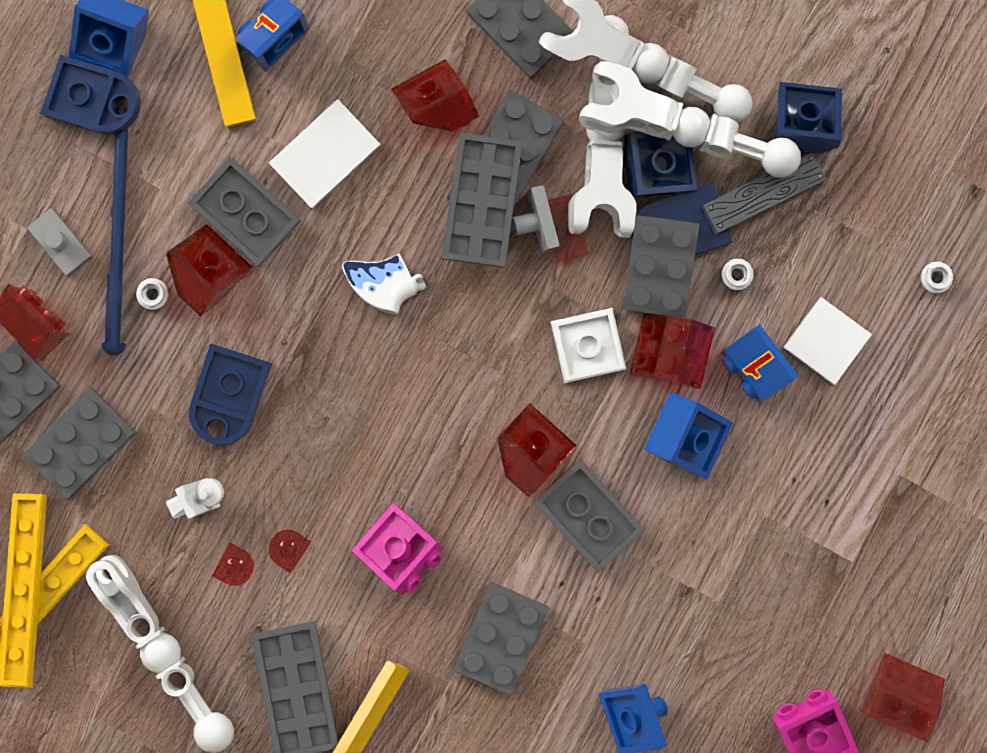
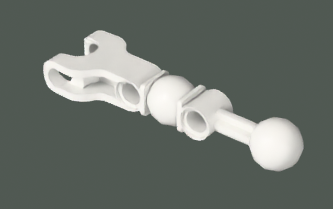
M562 0L563 3L577 12L579 19L577 28L572 34L567 36L545 32L539 40V43L545 49L566 60L574 61L588 55H594L607 62L631 69L637 75L640 82L647 84L655 83L657 86L682 98L685 92L712 104L717 116L730 118L737 123L744 121L751 113L753 106L752 96L746 88L737 84H730L721 88L694 75L697 68L668 55L660 45L654 43L644 44L642 41L608 25L604 20L602 8L595 0Z
M614 15L604 16V20L608 25L629 35L628 26L621 18ZM599 58V63H600V62H603V61H604V62H607V61H605V60ZM594 82L591 83L589 104L610 105L613 103L609 92L596 86ZM586 128L590 142L587 144L584 187L569 201L568 229L571 234H581L588 227L591 210L600 208L606 210L612 216L614 233L619 237L629 238L635 227L636 201L622 184L623 142L620 141L624 137L625 129L618 134L606 136Z
M604 61L594 66L593 82L596 86L610 93L613 103L610 105L591 103L581 110L579 115L580 124L589 130L606 136L618 134L624 129H633L651 136L665 138L666 140H670L673 136L676 142L684 147L700 145L699 151H704L717 158H729L733 151L761 161L765 171L771 176L778 178L792 175L797 171L801 163V151L797 144L788 138H776L766 143L737 133L738 123L730 118L717 116L716 114L709 118L706 112L697 107L682 109L683 103H678L674 99L643 88L637 75L627 67Z
M107 555L100 561L93 563L86 574L89 586L102 605L112 613L126 635L132 641L138 643L135 647L137 649L140 648V658L143 665L148 670L158 673L155 677L157 680L162 679L164 691L168 695L179 697L196 723L194 726L196 744L202 750L209 753H218L225 750L234 738V727L231 720L221 713L211 712L193 685V669L188 664L183 663L185 658L181 657V648L178 641L172 635L164 633L165 628L163 626L159 627L157 615L143 595L135 576L127 564L117 555ZM104 569L110 573L112 580L105 575ZM143 618L149 622V633L142 634L136 630V619ZM171 673H182L186 678V685L182 687L175 686L170 679Z

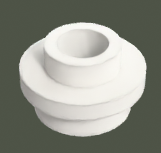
M743 259L730 260L722 269V280L732 290H743L753 280V269ZM735 269L742 272L743 276L739 281L732 278L731 274Z
M932 262L926 265L921 272V283L931 293H942L949 289L953 282L952 270L942 262ZM933 272L940 274V283L937 284L932 281L931 275Z
M149 278L139 284L136 296L141 306L149 310H156L166 304L169 292L167 286L161 280ZM151 289H157L158 297L155 300L148 298V292Z

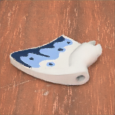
M400 254L378 262L345 261L342 264L347 280L360 298L373 308L388 314L398 315L400 306L406 299L417 295L418 291H423L426 288L421 274H416L413 277L410 276Z

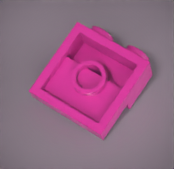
M392 503L351 551L395 592L403 596L406 592L412 593L419 587L422 581L420 576L427 567L433 569L440 563L443 557L441 551L445 547L423 527L418 525L398 505Z
M818 689L811 691L806 696L807 700L797 705L793 703L784 704L778 708V714L771 717L788 753H858L838 701L830 690L823 691Z

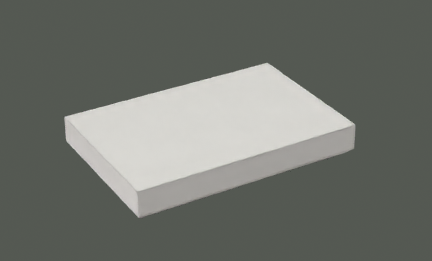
M337 99L276 155L269 164L313 210L378 150L381 144Z

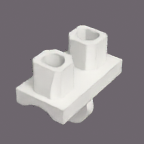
M213 478L192 482L175 489L177 496L166 501V504L174 519L185 514L190 519L221 507L219 503L224 496L223 486L218 480Z

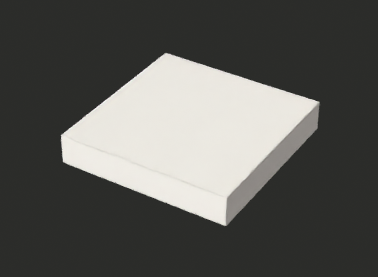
M820 297L783 346V349L831 385H835L872 334Z
M613 308L551 321L564 383L626 370Z

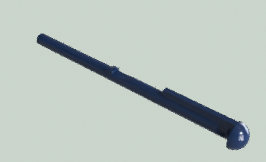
M116 108V112L119 115L128 111V108ZM128 129L115 134L113 204L110 212L112 217L110 274H107L105 342L101 343L103 351L111 356L121 354L126 347L125 343H120Z

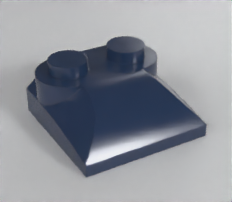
M779 82L774 139L788 138L797 144L800 151L826 153L834 148H838L841 142L842 89Z
M630 132L626 135L624 155L629 189L634 197L647 198L653 195L698 190L692 147H684L676 142L673 136L670 140H666L665 138L651 136L642 132Z

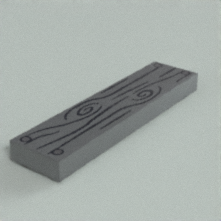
M811 152L801 157V163L797 171L792 175L778 178L766 174L704 204L701 209L714 234L717 235L827 179L814 153Z

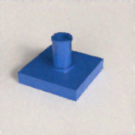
M646 684L612 688L599 693L619 753L657 751L667 746L658 720L659 717L667 715V704L659 696L651 700Z

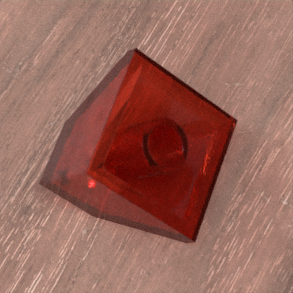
M446 59L391 89L413 124L452 132L468 125L472 120L479 117L467 88Z
M207 224L170 249L166 254L177 295L200 317L217 305L252 268L243 257Z
M531 403L525 407L497 438L505 477L528 498L538 490L576 446L573 441Z

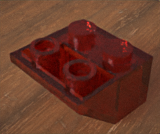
M9 283L0 296V324L35 359L43 361L69 335L63 328L66 322L56 312H50L48 309L43 308L41 305L44 303V300L33 289L30 288L28 290L24 285L17 287Z
M644 313L630 374L673 385L701 389L715 327L693 319Z
M884 653L860 711L875 720L928 742L941 711L945 679Z

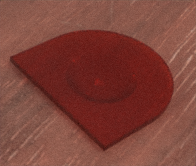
M293 530L280 531L272 537L269 543L270 557L274 563L291 573L311 541Z
M229 543L212 577L228 585H241L247 582L253 574V559L247 551Z

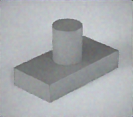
M544 185L531 188L525 194L530 213L512 217L511 226L515 236L535 232L540 252L545 254L553 252L560 245Z
M53 208L48 209L27 227L68 277L93 258Z

